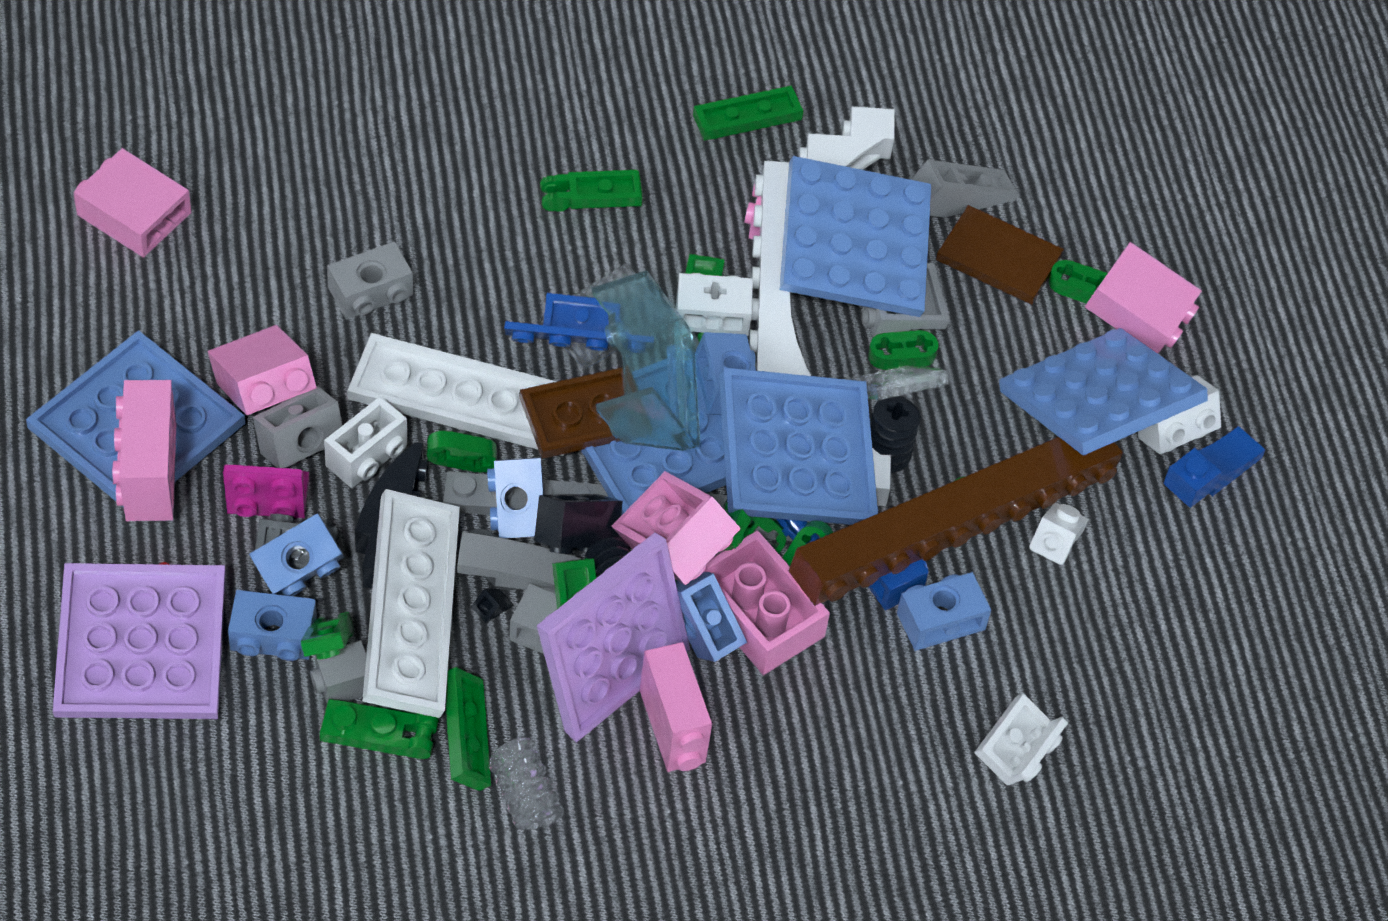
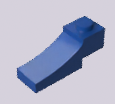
M1238 426L1211 445L1200 450L1193 448L1169 467L1163 484L1191 508L1208 494L1213 497L1262 459L1266 449Z

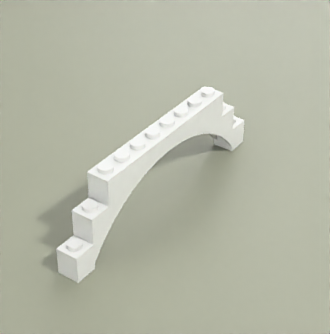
M852 107L850 120H843L842 136L808 133L806 148L800 147L799 157L861 170L880 158L890 159L894 142L895 109ZM764 161L763 175L756 174L755 196H761V205H755L753 226L760 227V236L753 237L752 257L759 258V267H752V289H758V298H752L751 320H757L756 330H750L749 346L750 350L756 352V371L811 376L796 340L791 317L790 292L779 290L789 162ZM872 448L877 506H886L890 492L891 455H880Z

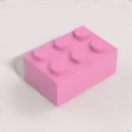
M124 380L123 396H116V418L119 419V428L114 430L115 452H118L117 461H113L112 470L113 484H116L117 506H124L126 521L173 520L177 423L172 381Z
M666 471L611 526L632 549L641 544L654 532L665 538L674 578L684 585L698 578L704 572L706 564L718 552L725 550L732 543L733 536L741 529L712 496Z
M757 530L744 538L736 549L725 550L714 556L706 564L704 572L714 573L745 636L747 643L739 648L762 675H765L824 638L830 612L822 603L816 606L813 605L789 573V565Z

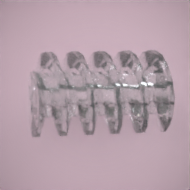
M526 737L515 738L499 747L489 759V768L494 773L495 782L500 787V794L506 801V808L512 815L513 824L518 829L535 830L559 820L564 815V808L561 805L555 804L559 796L555 791H549L553 784L552 780L549 777H543L547 769L545 765L538 763L541 757L540 753L537 750H531L535 742L531 738Z

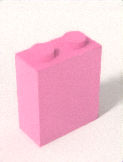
M123 148L112 158H107L102 163L100 169L89 179L83 180L73 192L76 212L79 217L143 258L191 214L188 189Z
M1130 242L1085 305V308L1114 328L1125 330L1158 354L1164 345L1172 348L1183 332L1178 326L1181 321L1188 324L1197 312L1199 306L1194 302L1202 290Z
M277 325L207 351L218 386L246 415L317 388L308 355Z
M680 642L644 651L640 693L667 772L693 770L706 763L712 722L684 643Z

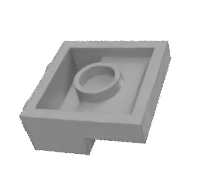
M927 263L925 311L921 317L863 307L862 324L864 327L871 328L873 337L881 333L910 331L911 329H946L950 321L934 263Z

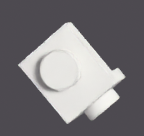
M1055 502L1042 517L1029 547L1032 551L1061 565L1066 561L1072 545L1083 533L1089 519L1080 515L1076 508L1066 504L1060 505Z

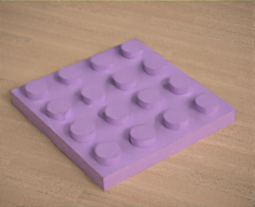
M656 532L641 544L635 546L632 551L613 566L607 568L604 573L585 588L578 591L571 599L537 625L565 732L575 742H578L640 691L644 651L680 642L684 643L686 652L690 650L667 541Z
M64 563L53 700L54 717L218 719L226 579L225 565Z

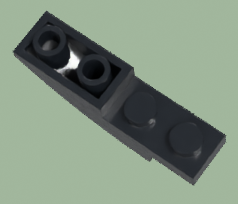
M415 442L388 466L374 485L362 508L355 529V552L365 554L362 566L364 588L373 589L380 501L385 489L422 498V491L417 489L419 481L426 482L429 469V460L423 459V443Z

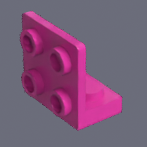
M224 465L223 477L227 514H237L242 517L283 514L293 516L294 518H305L309 472L290 468Z

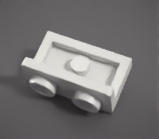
M1021 694L1014 698L974 753L1007 786L1021 780L1028 782L1041 770L1042 764L1040 761L1044 755L1053 751L1063 739L1060 733L1068 722L1063 717L1051 721L1025 694Z

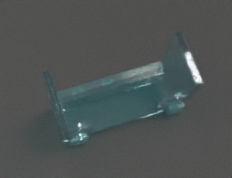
M647 270L593 287V296L608 314L609 325L605 327L607 340L612 347L616 346L622 354L624 396L596 404V411L609 425L612 435L616 439L619 438L624 444L679 451L699 447L700 426L695 345L688 324Z

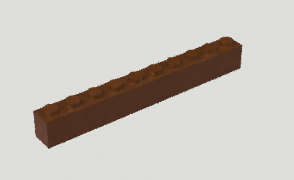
M1060 437L1054 438L798 547L788 571L814 606L827 600L831 602L837 601L852 589L859 586L866 588L884 575L891 572L892 574H898L910 564L921 559L923 561L930 560L941 550L950 546L954 548L960 547L973 536L980 533L984 535L989 534L1005 522L1010 520L1014 522L1019 521L1030 511L1039 507L1046 509L1062 497L1069 494L1076 496L1087 486L1097 482L1103 484L1109 481L1117 472L1116 467L1123 452L1113 442L1083 456Z

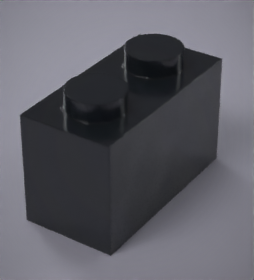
M599 494L539 495L534 541L549 545V551L553 553L572 554L573 548L587 552L595 542L601 539L619 537V534L611 526L621 517L623 501Z

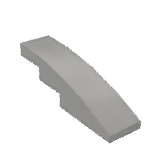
M462 532L457 573L496 578L495 586L526 590L530 583L540 588L548 587L555 590L552 563L581 558L568 554L553 553L545 547L505 538Z

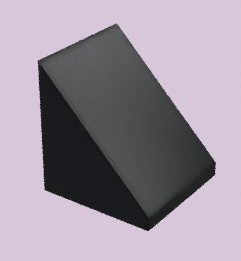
M484 589L471 605L472 609L485 623L490 622L514 606L500 589Z

